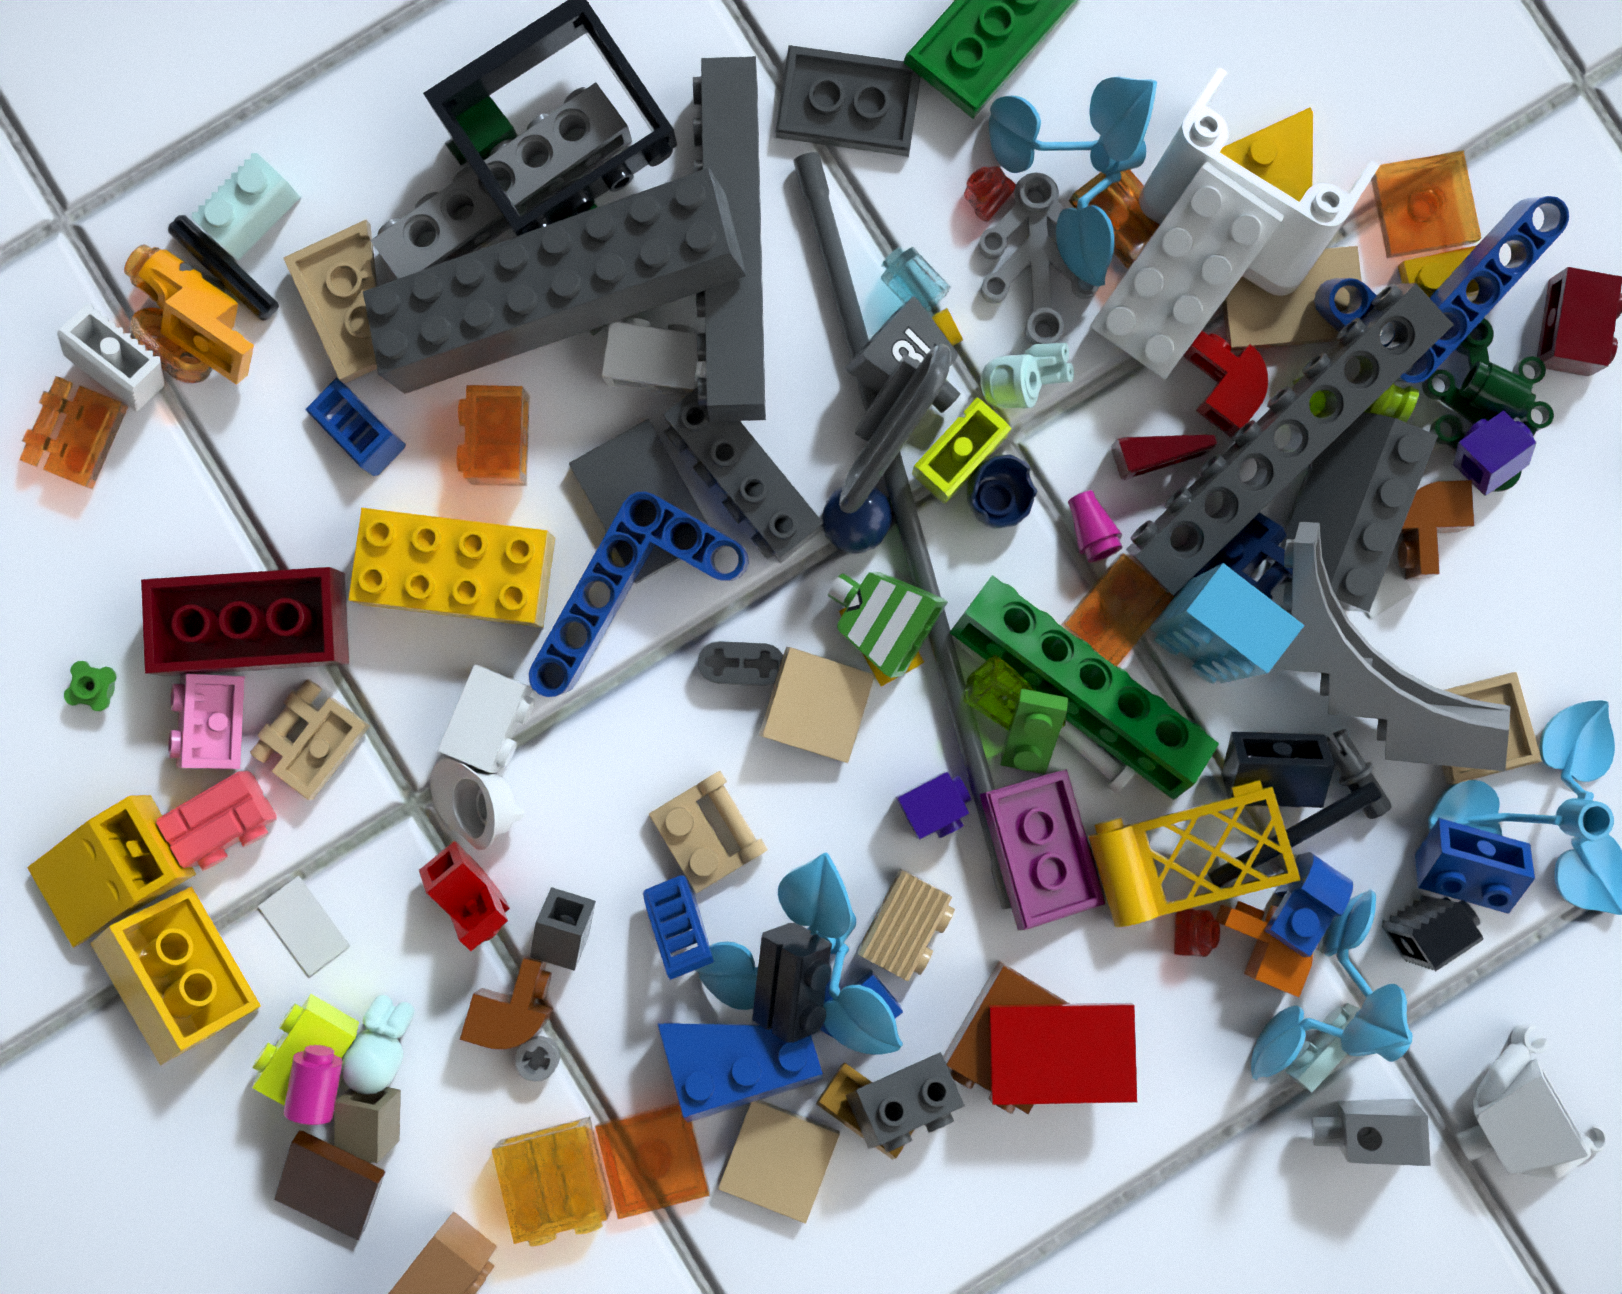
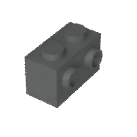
M941 1052L846 1095L868 1149L883 1144L886 1153L913 1141L909 1132L925 1125L928 1133L954 1122L951 1112L965 1106Z

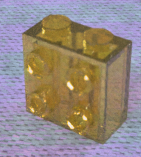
M591 1117L500 1139L491 1149L514 1244L528 1241L531 1247L540 1246L557 1238L556 1233L574 1229L576 1235H581L603 1227L602 1221L608 1219L613 1208Z

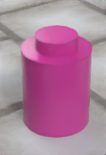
M309 1045L305 1047L304 1051L294 1054L283 1115L287 1119L306 1125H320L332 1120L343 1063L340 1057L334 1055L332 1048L323 1045Z

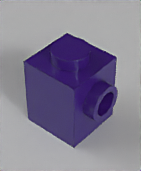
M1503 410L1489 421L1481 419L1470 427L1464 435V439L1458 442L1453 466L1468 480H1472V484L1486 496L1530 465L1537 441L1534 440L1532 432L1524 423L1514 421Z
M944 771L896 796L913 832L919 840L933 832H936L939 838L951 834L964 826L960 818L970 814L965 803L972 799L959 775L951 779L948 771Z

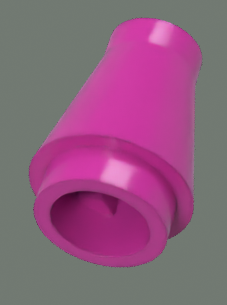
M1092 490L1079 493L1068 500L1079 553L1085 554L1088 562L1092 563L1106 559L1123 548L1120 542L1122 533L1098 502Z

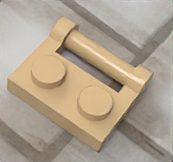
M721 770L649 813V816L696 894L768 850L762 838L758 840L755 838L725 788L724 784L727 783V780ZM706 795H709L741 849L732 856H729L697 802Z

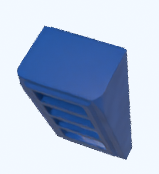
M338 377L305 409L362 469L372 476H378L406 447V444ZM343 398L348 401L331 419L326 417ZM356 412H358L359 414L352 420V422L343 431H341L340 428ZM371 425L372 428L354 444L353 441Z
M680 875L645 889L642 894L669 980L714 963L696 896L687 878ZM696 943L698 945L695 948H692L675 956L673 955V952H676L678 950H681Z

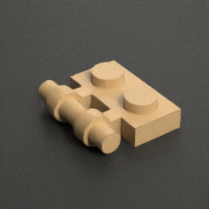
M308 678L297 692L292 690L283 701L286 706L271 725L265 724L258 733L260 740L250 751V754L257 760L265 763L274 751L278 752L283 757L271 772L307 800H313L370 725L335 698L329 697L320 710L317 709L312 702L322 691V688ZM302 717L309 724L293 743L289 740L287 734Z

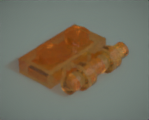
M55 376L49 391H43L38 404H41L42 407L32 430L26 429L22 442L26 444L19 460L37 467L44 450L50 452L43 470L93 490L129 406L81 385L76 392L73 402H71L67 398L74 383ZM62 413L66 415V418L55 440L50 437Z

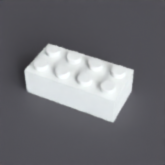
M1206 162L1199 169L1089 327L1157 375L1166 379L1282 223L1284 215Z

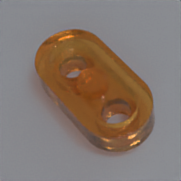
M150 307L140 309L134 313L131 318L129 331L131 339H138V344L145 345L146 351H153V356H160L164 371L176 380L185 383L202 382L210 376L212 372L211 367L160 333L163 309Z

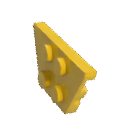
M1309 107L1224 146L1219 153L1300 202L1308 189L1313 186V111Z

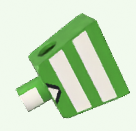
M869 572L861 584L842 573L833 582L828 592V597L847 608L837 624L838 631L890 678L904 676L948 603L942 597L881 572Z

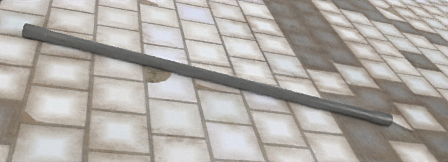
M817 152L805 153L796 157L793 163L803 198L808 204L847 348L852 360L869 341L829 199L830 190L820 155ZM856 379L866 412L878 394ZM899 451L883 476L913 584L915 587L941 597L901 452ZM944 609L928 637L991 859V872L1002 909H1009L1011 905L979 795L980 793L994 790L995 787L953 637L949 633L950 627Z

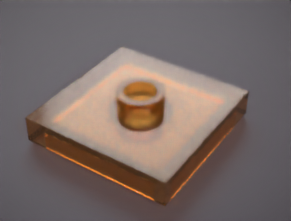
M1464 150L1379 165L1371 178L1387 258L1474 244L1482 239Z
M679 1102L597 1123L595 1126L618 1220L710 1196L711 1191L693 1121L688 1123L685 1121Z

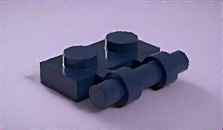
M1259 512L1191 579L1224 563L1272 600L1273 596L1271 593L1286 577L1293 578V568L1284 567L1285 550L1278 546L1287 536L1284 528ZM1264 560L1271 563L1272 566L1258 581L1250 577Z

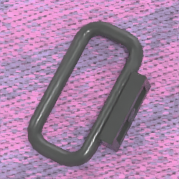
M939 344L933 347L921 363L904 354L858 423L855 435L867 441V444L855 460L845 479L839 499V506L843 512L854 513L862 506L944 386L951 363V351L947 345Z

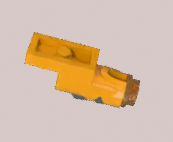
M146 244L137 247L127 259L124 273L130 277L133 286L147 294L151 300L163 309L160 333L237 385L248 376L254 349L252 343L237 331L232 330L235 324L238 303L225 293L226 287L221 282L194 269V266L179 259L168 250H162L159 247L151 248Z

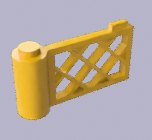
M1258 780L1232 787L1234 797L1134 824L1124 825L1121 817L1095 824L1096 833L1089 835L1088 838L1114 926L1116 928L1131 926L1152 920L1158 916L1300 881L1301 878L1273 787L1263 789L1261 781ZM1266 799L1271 820L1262 835L1237 822L1246 804ZM1237 807L1232 818L1220 812ZM1211 814L1228 823L1215 847L1190 833L1197 819L1201 816ZM1191 819L1186 830L1174 825L1175 823ZM1164 826L1182 837L1168 859L1151 849L1146 831ZM1273 826L1279 844L1267 838ZM1233 827L1258 840L1246 864L1220 850ZM1186 839L1212 853L1199 876L1174 862ZM1263 844H1266L1283 854L1288 872L1268 877L1252 868L1251 865ZM1216 856L1242 870L1233 886L1221 889L1204 879ZM1155 860L1166 865L1160 876ZM1170 868L1195 881L1187 898L1167 902L1162 882ZM1247 873L1258 878L1257 880L1242 883ZM1200 885L1211 890L1210 892L1195 895Z

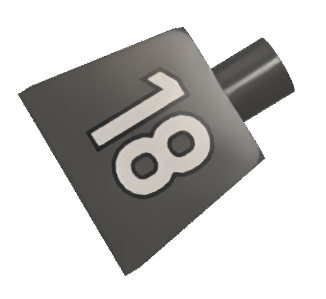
M912 296L888 318L844 369L878 394L904 354L921 363L933 347L944 344L951 351V366L957 359V351L919 300ZM946 379L944 386L932 405L940 413H943L957 400L961 393Z

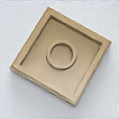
M786 647L758 736L848 763L875 674L792 647Z
M1517 672L1444 689L1472 700L1511 706L1505 771L1542 762ZM1442 765L1446 783L1451 785L1503 772Z
M762 1100L751 1102L718 1190L806 1224L840 1131Z

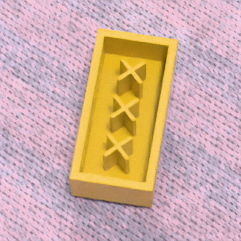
M361 507L348 600L363 606L544 628L556 537L548 530Z

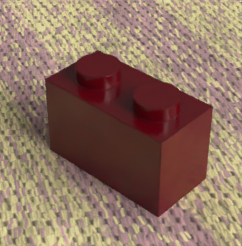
M1567 267L1549 279L1537 357L1544 362L1546 369L1589 377L1609 367V364L1612 363L1616 356L1618 340L1614 337L1616 320L1622 313V276Z

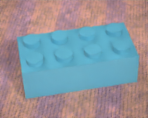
M1222 563L1189 580L1171 597L1148 628L1157 634L1154 640L1163 649L1175 656L1181 652L1193 661L1194 664L1191 669L1197 675L1211 684H1214L1216 681L1222 684L1268 674L1305 625Z

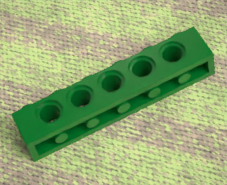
M993 575L949 632L1022 688L1067 697L1068 705L1065 720L1124 764L1131 767L1136 773L1172 800H1175L1195 785L1219 745L1216 740L1206 734L1201 726L1190 722L1180 715L1163 698L1145 689L1133 680L1124 669L1110 663L1094 651L1089 643L1075 637L1059 625L1050 614L1036 608L1020 596L1012 586L1001 582ZM1006 625L1011 627L1014 630V632L1009 630ZM1044 653H1046L1052 660L1048 659L1044 655ZM1082 681L1085 682V683L1088 685L1089 688H1087V687L1082 683Z

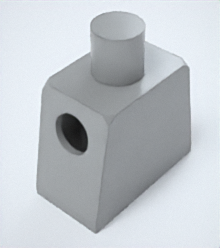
M1414 1099L1339 1101L1338 1117H1312L1311 1119L1313 1145L1340 1146V1150L1347 1162L1431 1166L1428 1115ZM1371 1127L1367 1134L1357 1136L1362 1128Z

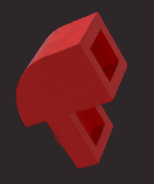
M1201 331L1183 357L1217 383L1196 409V412L1230 438H1233L1235 433L1250 421L1266 397L1268 390L1267 367L1260 353L1251 344L1236 356L1231 352L1230 344L1222 337L1213 333L1208 335Z
M453 841L418 870L426 894L450 915L458 940L470 951L474 950L482 942L492 939L500 931L501 927L508 922L505 913L510 907L506 899L481 866L456 841Z

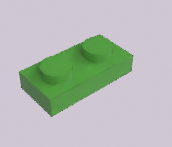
M1021 688L1001 752L1000 765L1046 775L1067 713L1068 698Z

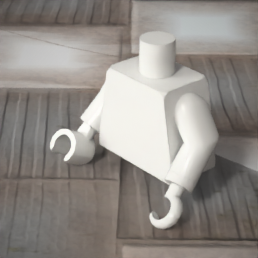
M1518 1025L1511 1034L1512 1044L1493 1063L1476 1089V1096L1472 1102L1479 1125L1457 1133V1138L1470 1161L1495 1151L1508 1173H1522L1528 1176L1560 1179L1587 1160L1591 1153L1597 1154L1601 1152L1606 1145V1134L1602 1127L1594 1124L1591 1128L1596 1132L1595 1144L1588 1137H1582L1538 1059L1530 1061V1053H1543L1548 1049L1549 1042L1547 1038H1537L1530 1045L1529 1034L1535 1030L1536 1025Z

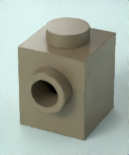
M386 1087L375 1094H361L351 1088L348 1089L335 1102L334 1146L369 1163H378L400 1141L401 1090Z

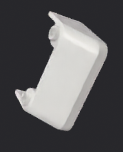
M1219 67L1185 117L1146 181L1139 196V204L1147 217L1161 225L1199 169L1206 162L1210 163L1284 215L1282 223L1242 276L1273 295H1288L1294 292L1304 280L1349 215L1379 165L1371 161L1347 193L1332 184L1320 183L1309 188L1301 201L1298 202L1219 153L1228 139L1229 129L1224 118L1208 108L1227 74V71Z

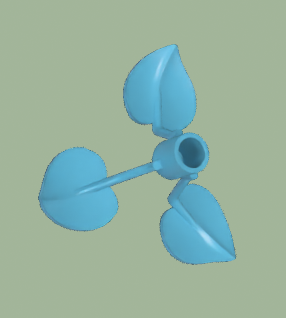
M1117 76L1106 78L1098 83L1091 96L1089 108L1092 127L1101 135L1099 140L1042 142L1037 140L1041 127L1040 115L1029 101L1019 96L1000 97L990 107L989 135L991 147L996 160L1005 170L1011 173H1020L1028 170L1034 161V149L1038 151L1091 150L1090 160L1093 167L1097 171L1106 174V177L1078 200L1077 209L1066 208L1060 212L1056 225V241L1063 261L1078 278L1093 286L1105 285L1106 273L1114 252V229L1111 220L1100 207L1095 205L1088 206V204L1109 185L1119 182L1121 180L1120 172L1138 168L1144 163L1146 158L1144 137L1153 110L1157 87L1156 80Z
M1593 700L1569 706L1552 717L1542 731L1539 748L1543 763L1550 768L1561 769V780L1578 796V798L1564 801L1558 807L1556 815L1498 813L1500 800L1496 791L1488 784L1478 780H1468L1451 785L1437 801L1428 818L1429 831L1438 818L1502 835L1499 822L1558 825L1563 833L1574 836L1571 839L1574 849L1563 852L1558 857L1555 865L1554 880L1560 895L1567 902L1579 908L1622 915V850L1617 841L1609 835L1614 825L1613 813L1606 804L1593 801L1594 794L1585 791L1575 781H1594L1605 775L1611 767L1615 753V740L1609 719V702Z
M827 852L823 853L812 861L791 870L782 878L777 894L779 903L785 914L794 923L801 926H809L807 929L811 931V935L817 934L832 943L831 954H835L836 957L829 985V994L833 999L828 1000L823 1005L826 1010L824 1025L828 1032L845 1047L860 1053L882 1055L896 1052L903 1046V1042L898 1035L894 1015L884 999L872 989L861 985H847L840 991L839 982L844 957L849 951L848 946L844 942L855 929L857 922L842 878ZM726 941L710 945L714 963L695 970L698 972L699 979L722 1003L738 1010L753 1009L758 967H755L752 953L745 946L735 942Z
M1372 889L1351 898L1342 916L1333 918L1319 942V950L1325 956L1330 957L1337 953L1338 961L1365 995L1366 1000L1361 1009L1356 1012L1354 1018L1344 1030L1312 1018L1303 1019L1304 1010L1297 1005L1277 1013L1265 1025L1253 1049L1251 1074L1252 1078L1256 1081L1259 1077L1273 1076L1288 1067L1296 1059L1303 1047L1306 1037L1305 1031L1310 1029H1316L1341 1038L1342 1050L1350 1056H1365L1377 1053L1388 1062H1393L1402 1057L1410 1047L1413 1035L1408 1028L1407 1000L1404 990L1396 984H1387L1373 992L1348 957L1349 949L1356 948L1365 940L1373 924L1376 910V893Z

